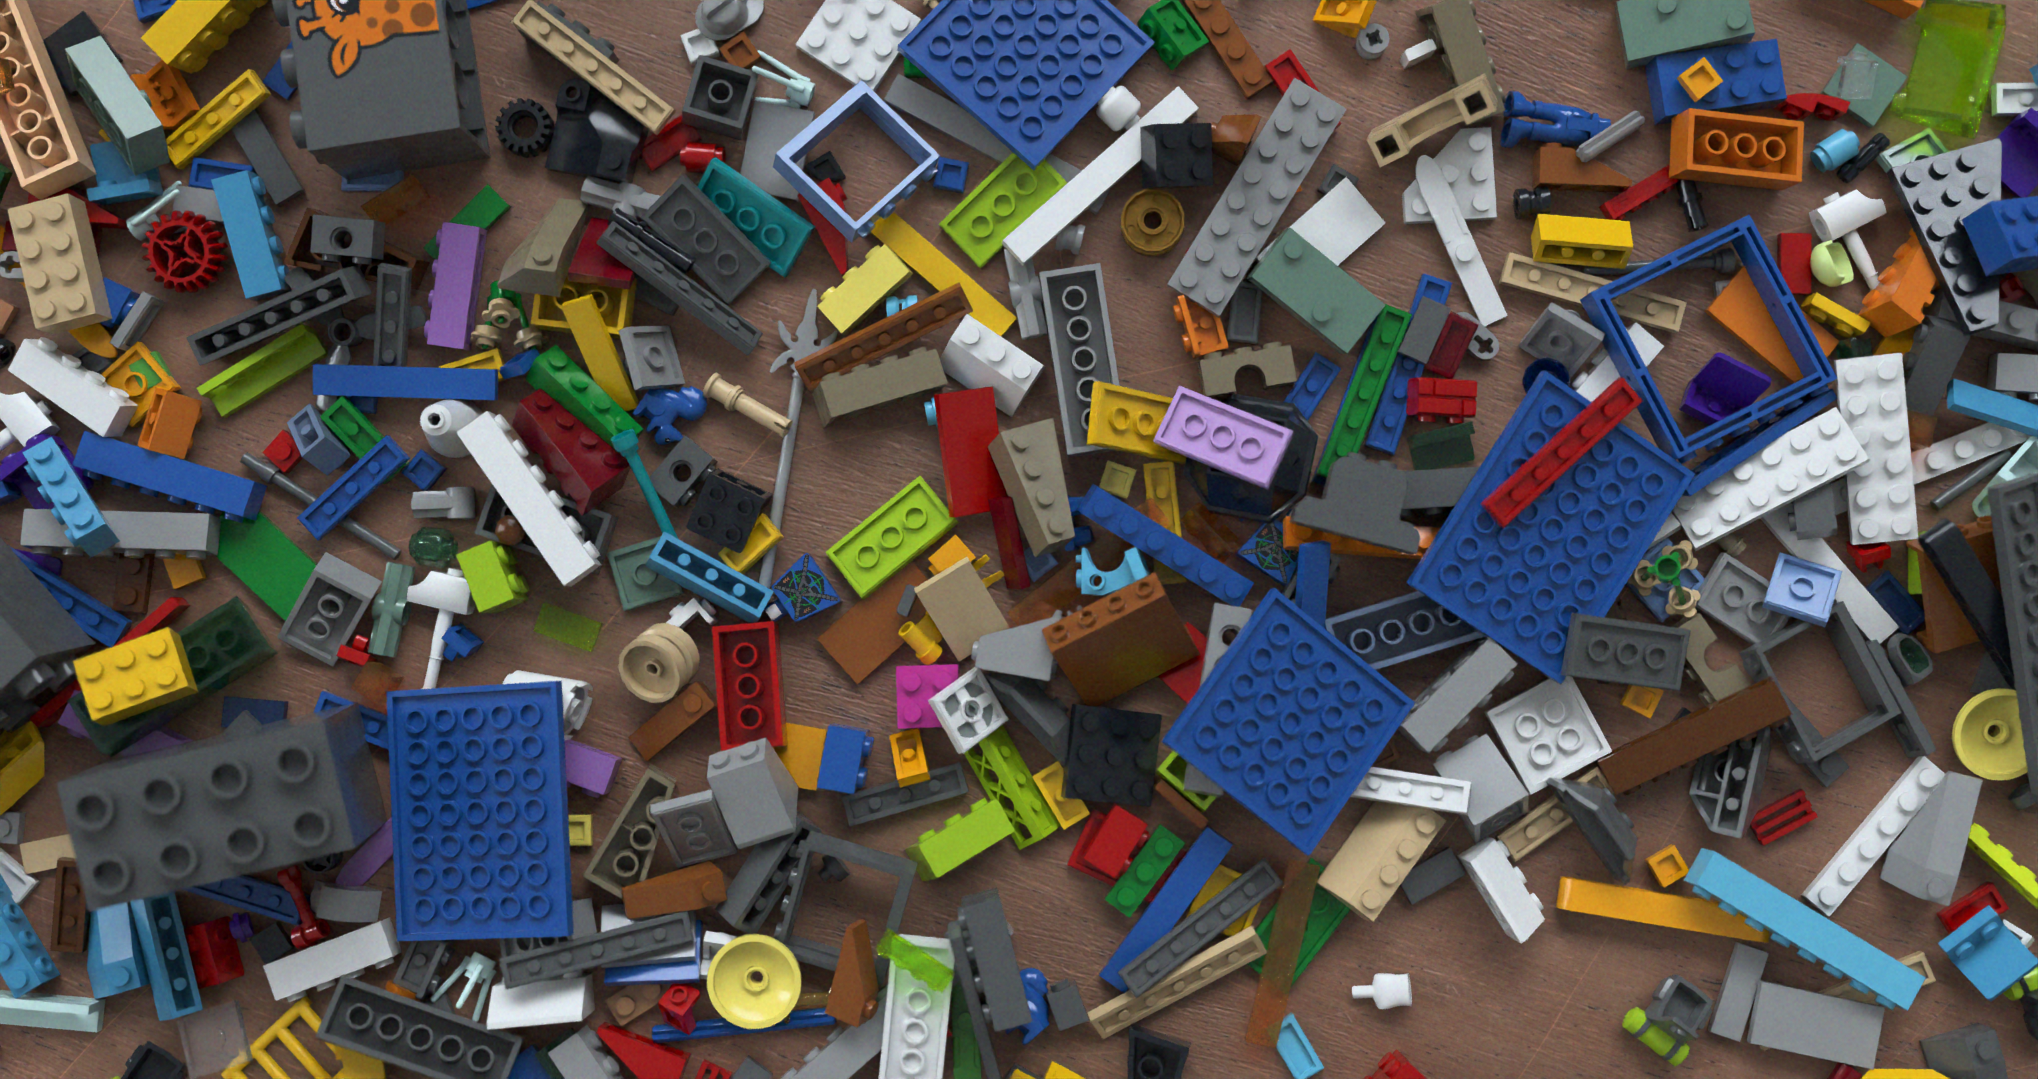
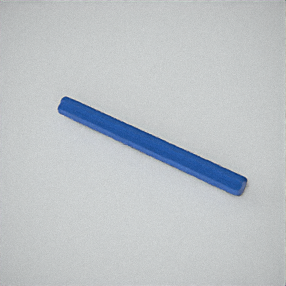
M826 1007L791 1011L777 1024L761 1029L739 1027L730 1023L725 1018L695 1021L697 1026L690 1035L669 1024L655 1025L652 1028V1039L654 1043L825 1026L835 1024L836 1018L826 1014Z

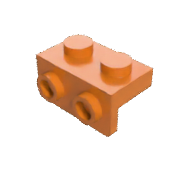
M160 60L146 74H132L130 76L138 90H144L147 93L152 104L151 109L162 123L164 130H177L200 110L180 70L167 65L163 60Z
M1184 295L1178 296L1176 299L1177 305L1173 306V313L1177 324H1183L1185 334L1181 335L1185 352H1191L1192 358L1195 359L1205 354L1228 349L1229 346L1220 316L1219 318L1185 298Z

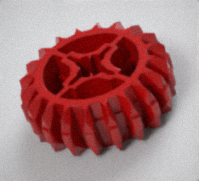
M177 210L173 211L171 216L163 214L160 216L161 222L154 221L151 223L155 232L147 231L144 233L150 239L149 243L141 245L144 249H148L149 253L144 255L142 259L144 261H151L146 270L150 273L157 272L154 280L156 282H164V288L166 289L175 288L177 293H185L186 290L189 293H197L198 288L208 289V281L217 282L219 280L215 272L225 271V268L220 265V261H227L229 259L226 255H221V249L228 247L226 243H219V239L224 234L221 231H214L216 224L213 221L206 222V216L203 214L195 216L193 211L187 210L184 213ZM188 227L186 233H182L178 240L169 239L176 230ZM201 241L204 246V253L201 249ZM166 251L169 255V262L167 260ZM192 264L201 265L194 274L188 277L183 276L184 271L189 270Z

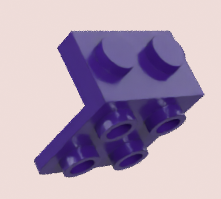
M2033 108L2015 116L1995 138H2000L2002 142L2001 184L2017 198L2027 197L2038 185V111H2035Z
M1718 352L1688 382L1679 410L1711 425L1751 405L1770 387L1772 379L1760 371Z
M44 433L31 437L27 440L26 447L18 453L6 456L1 461L2 465L0 466V481L16 483L34 509H52L56 506L53 501L48 504L37 488L42 484L40 480L34 482L24 468L29 462L22 452L52 437L71 464H73L75 458L60 437ZM73 466L89 491L94 486L93 480L82 475L84 469Z

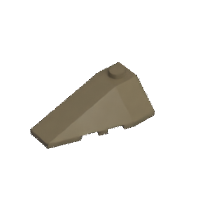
M559 198L505 261L497 284L498 289L560 297L590 205L579 200Z

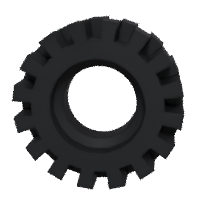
M518 98V103L515 104L511 100L507 103L509 105L507 109L504 107L500 109L502 116L496 117V122L499 124L495 126L496 132L499 134L498 138L509 151L517 156L519 154L523 158H529L530 154L533 157L539 156L538 151L541 150L544 153L548 150L545 147L547 143L551 144V135L554 132L553 125H555L554 121L543 106L538 102L535 103L532 99L527 98V101H524L522 98ZM525 117L534 119L536 122L534 135L527 139L518 138L514 131L517 121Z

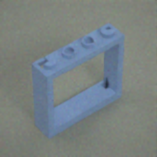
M861 80L781 148L775 155L773 168L852 243L859 236L865 238L874 229V223L880 217L884 220L888 218L896 209L895 204L901 199L904 201L908 200L917 190V184L922 180L928 182L938 171L935 167L940 155ZM860 108L919 167L855 222L795 163Z

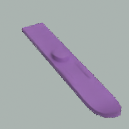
M392 817L348 860L341 869L335 883L344 886H362L393 856Z

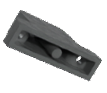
M1348 452L1347 457H1341L1331 464L1322 498L1304 496L1303 501L1296 504L1292 510L1289 523L1409 555L1417 554L1420 542L1419 532L1414 528V524L1400 520L1408 487V478L1405 473L1397 470V464L1379 460L1378 464L1366 462L1367 457L1364 455Z

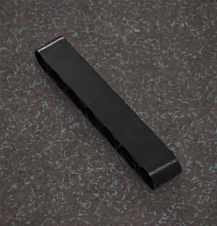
M1944 517L1917 538L1918 542L2007 684L2016 690L2003 598L1960 529L1951 520Z

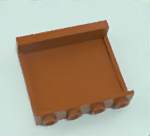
M1991 516L1979 517L1976 522L1966 525L1956 524L2002 597ZM1918 539L1906 542V547L1916 551L1918 555L1926 630L1917 632L1918 642L1936 654L1980 641L1920 546Z
M1155 572L1041 629L1051 654L1087 706L1097 707L1200 655L1187 626H1184Z

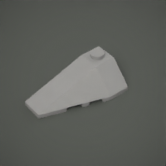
M1948 771L1928 796L1926 803L1917 815L1908 822L1907 828L1900 837L1894 840L1888 848L1879 876L1880 879L1915 897L1949 906L1959 877L1982 780Z

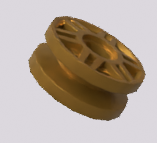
M1159 188L1144 189L1135 193L1125 203L1121 213V233L1126 244L1134 252L1144 256H1160L1170 252L1180 241L1185 226L1184 211L1180 202L1171 193ZM1154 216L1160 220L1161 225L1156 229H1150L1145 226L1144 220Z

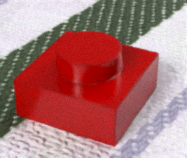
M282 430L262 452L284 473L288 474L303 459L293 436L285 430Z

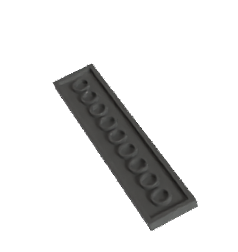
M2030 473L1989 487L1987 491L2031 794L2038 795V473Z

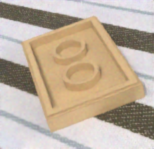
M968 557L914 588L917 596L958 661L972 654L973 644L975 641L978 642L980 640V636L1010 629Z

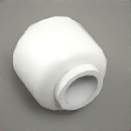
M1112 86L1098 102L1096 114L1113 131H1119L1123 127L1128 131L1140 119L1137 113L1140 110L1141 103L1124 86L1116 88Z

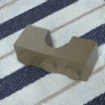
M1282 342L1265 344L1263 350L1252 351V347L1238 348L1233 350L1234 355L1222 356V352L1203 355L1204 360H1200L1197 364L1202 395L1212 399L1235 394V374L1241 369L1256 371L1261 377L1263 390L1290 386L1297 382L1291 345L1282 346Z
M1697 613L1692 618L1684 617L1671 626L1691 630L1683 675L1690 683L1696 684L1700 690L1699 698L1705 706L1750 686V683L1736 664H1725L1715 671L1706 665L1704 651L1709 644L1718 638L1700 613Z

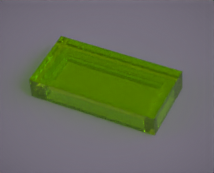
M544 602L533 631L593 652L603 623Z

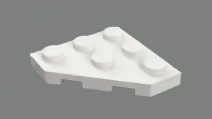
M1491 127L1460 129L1433 160L1442 170L1465 221L1494 220L1497 218ZM1415 179L1402 194L1404 224L1434 223Z

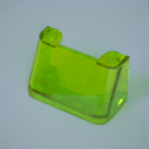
M1926 0L1925 7H1921L1916 16L1915 25L1920 26L1921 35L1906 88H1902L1901 93L1894 94L1891 111L1895 112L1898 119L1959 137L1975 139L1979 131L2007 26L2006 5L1966 0Z

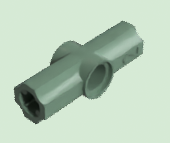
M387 562L381 593L377 594L372 606L374 625L368 652L389 657L397 656L402 629L407 624L411 614L412 602L407 601L408 587L412 586L416 567Z

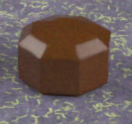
M507 515L497 521L495 535L502 544L517 546L526 540L527 532L515 516Z

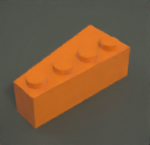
M1913 228L1909 231L1911 237L1907 243L1902 244L1894 253L1893 257L1895 260L1892 265L1884 269L1877 280L1880 283L1878 286L1871 290L1862 300L1864 306L1858 316L1871 322L1870 326L1885 338L1920 324L1925 316L1920 311L1924 306L1928 307L1931 305L1935 296L1930 292L1940 285Z

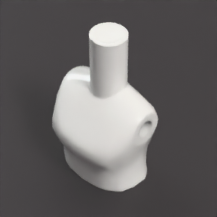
M1377 973L1374 975L1372 985L1352 986L1353 999L1373 998L1378 1009H1390L1397 1006L1411 1007L1412 993L1409 973L1398 975Z

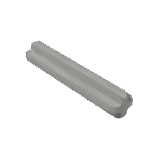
M1639 111L1631 112L1581 144L1579 149L1576 150V156L1580 157L1581 162L1590 161L1641 128L1645 122L1644 116H1641Z

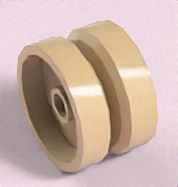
M659 623L644 630L624 648L619 656L618 668L622 681L629 691L638 698L651 703L665 702L693 679L699 670L700 656L696 644L685 631L668 623Z

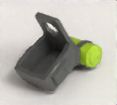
M1670 975L1667 978H1663L1652 994L1653 1000L1645 1011L1635 1007L1625 1014L1622 1027L1629 1031L1631 1036L1639 1039L1656 1052L1664 1061L1677 1066L1685 1060L1689 1053L1690 1047L1686 1043L1690 1040H1697L1699 1037L1695 1031H1699L1705 1026L1712 1013L1711 1006L1713 1001L1683 977Z

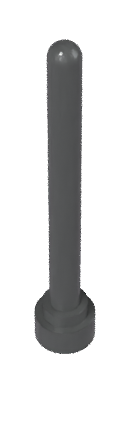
M1732 248L1718 249L1711 256H1701L1675 270L1712 268L1713 271H1718V273H1733L1735 269V253ZM1655 260L1628 261L1625 269L1586 266L1584 273L1592 276L1629 274Z

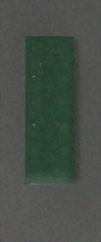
M236 596L177 632L180 635L198 689L197 693L106 726L92 721L83 691L67 700L101 753L110 757L115 756L278 654L244 601Z

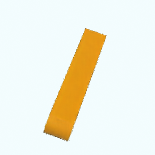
M1560 876L1556 907L1560 909L1769 943L1770 938L1768 930L1763 929L1760 932L1744 923L1746 917L1739 913L1733 916L1718 907L1720 903L1718 901H1708L1706 899Z

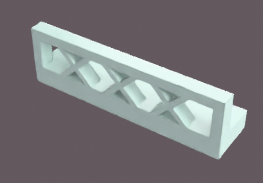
M0 990V1024L99 1032L103 1028L106 999L31 992L15 999L11 991Z

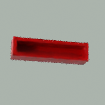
M1667 165L1602 204L1599 209L1602 211L1605 219L1622 220L1626 217L1625 213L1628 211L1634 213L1642 208L1641 204L1647 201L1649 204L1659 198L1657 194L1663 191L1666 194L1674 189L1673 185L1679 180L1669 178L1670 166Z

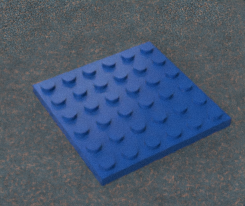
M942 0L898 44L897 51L1032 170H1035L1098 105V102L1112 86L1115 87L1150 51L1155 42L1107 0Z
M1271 588L1161 742L1299 851L1309 856L1415 702L1276 588Z

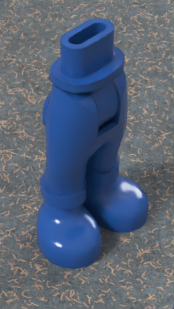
M1509 91L1505 98V111L1503 113L1505 117L1510 118L1502 127L1500 144L1501 147L1512 148L1520 139L1527 137L1528 140L1560 143L1562 146H1578L1611 125V120L1599 118L1598 113L1591 114L1573 106L1544 103L1536 100L1530 102L1520 92ZM1524 116L1530 119H1542L1552 121L1554 125L1526 122L1515 118Z

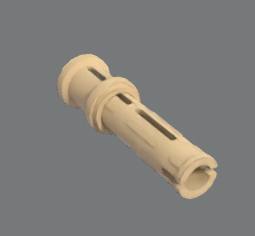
M717 372L708 379L703 389V396L707 399L710 397L724 404V408L728 411L737 410L779 434L782 438L789 432L786 428H791L793 424L791 419H787L747 396L743 387L739 385L733 386L724 381Z

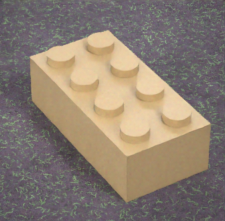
M64 194L7 209L35 329L56 334L111 320L112 315L85 201L70 194Z

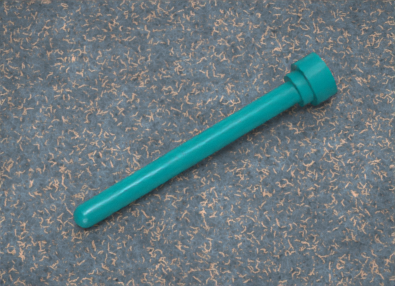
M629 429L611 438V442L616 452L626 456L662 534L666 532L679 539L638 455L637 450L639 447L637 443L639 440L635 431Z

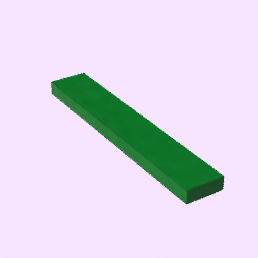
M1387 304L1378 314L1316 475L1327 479L1329 468L1334 461L1341 457H1347L1348 452H1359L1412 314Z

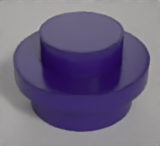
M239 912L233 913L234 920L229 921L232 936L234 939L240 938L242 943L247 942L249 937L255 936L250 916L247 912L243 914Z

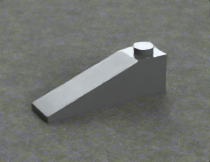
M1975 1023L1919 1040L1928 1069H1933L1950 1079H2008L2005 1059L1996 1031L1993 1028Z

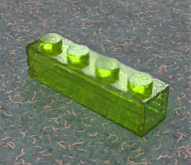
M887 928L877 943L876 950H878V954L885 959L890 958L899 969L908 970L913 978L918 981L922 979L935 992L938 990L943 993L953 979L954 971L890 928Z

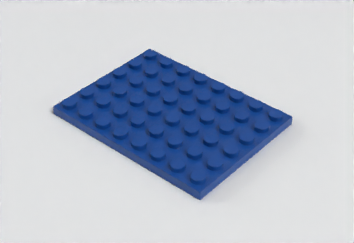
M1541 371L1406 583L1488 638H1492L1497 644L1556 683L1562 684L1567 677L1561 674L1571 613L1605 617L1695 473L1619 422L1508 525L1500 527L1480 503L1591 403V401L1547 371Z
M562 681L386 691L397 941L563 937L574 935Z

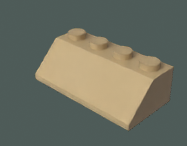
M1374 801L1316 880V883L1361 918L1374 922L1446 820L1431 809Z

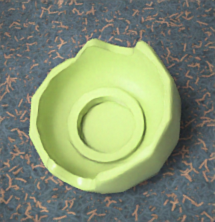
M1825 241L1813 249L1810 266L1813 275L1820 283L1829 287H1837L1853 281L1854 273L1850 260L1839 242Z

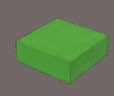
M151 352L150 354L164 371L173 377L160 352ZM144 358L129 365L132 372L142 373L147 378V390L163 381ZM134 375L142 389V379L139 376Z

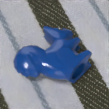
M693 386L689 388L682 387L679 392L668 388L649 389L632 414L635 417L643 415L647 417L650 423L646 428V432L650 433L657 428L658 430L654 438L655 442L659 445H668L675 441H680L684 437L673 427L677 417L679 416L688 421H695L701 418L706 412L707 398L703 396V392Z
M1025 968L1020 971L1032 1022L1005 1030V1033L1009 1034L1015 1029H1019L1024 1034L1022 1038L1024 1046L1029 1044L1050 1025L1048 1021V1005L1043 998V995L1048 992L1046 986L1048 982L1044 974L1035 968Z

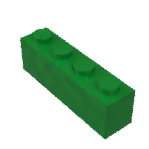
M554 345L534 359L525 380L536 390L540 388L613 449L615 448L611 438L623 431L633 429L637 438H639L643 428L557 345Z

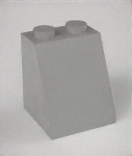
M1053 617L980 636V640L978 642L975 641L972 648L971 659L976 660L975 668L1047 681L1055 679L1058 662L1051 654L1041 629L1065 617Z
M1487 733L1481 737L1476 735L1467 739L1462 744V748L1453 753L1452 751L1443 753L1436 759V763L1433 764L1436 777L1471 782L1467 815H1458L1475 843L1528 813L1529 794Z
M767 738L748 742L709 756L707 779L738 849L796 832L798 785Z

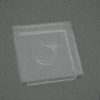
M233 1000L177 1019L190 1079H198L253 1061L239 1000Z

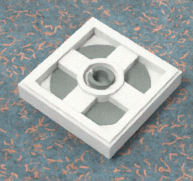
M972 668L928 700L958 754H964L1009 720L980 668Z

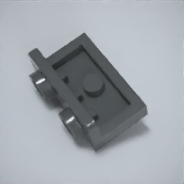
M454 940L411 941L393 983L417 993L416 998L420 1000L425 999L430 994L434 995L442 981V977L439 976L443 965L447 966L454 955L455 949L452 948Z

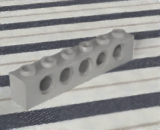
M1214 603L1211 611L1199 688L1229 647L1223 643L1222 634L1232 632L1237 636L1251 617L1252 609ZM1187 762L1183 791L1215 797L1223 795L1221 788Z

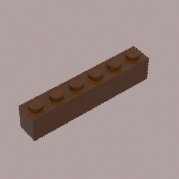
M1771 675L1613 749L1612 752L1599 758L1598 764L1615 795L1622 792L1624 796L1630 795L1641 789L1640 784L1650 779L1653 782L1663 780L1670 775L1669 771L1679 766L1682 769L1689 768L1699 762L1698 757L1709 752L1711 756L1717 755L1729 748L1727 744L1737 739L1740 742H1745L1757 736V730L1768 725L1770 728H1775L1788 721L1787 717L1792 715V712Z

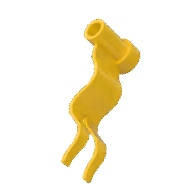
M986 554L972 563L976 572L990 559ZM999 570L981 581L988 588L991 584L1001 579L1004 573ZM927 611L916 625L909 621L900 628L898 634L916 652V657L924 665H930L939 658L942 653V647L938 643L942 640L943 636Z

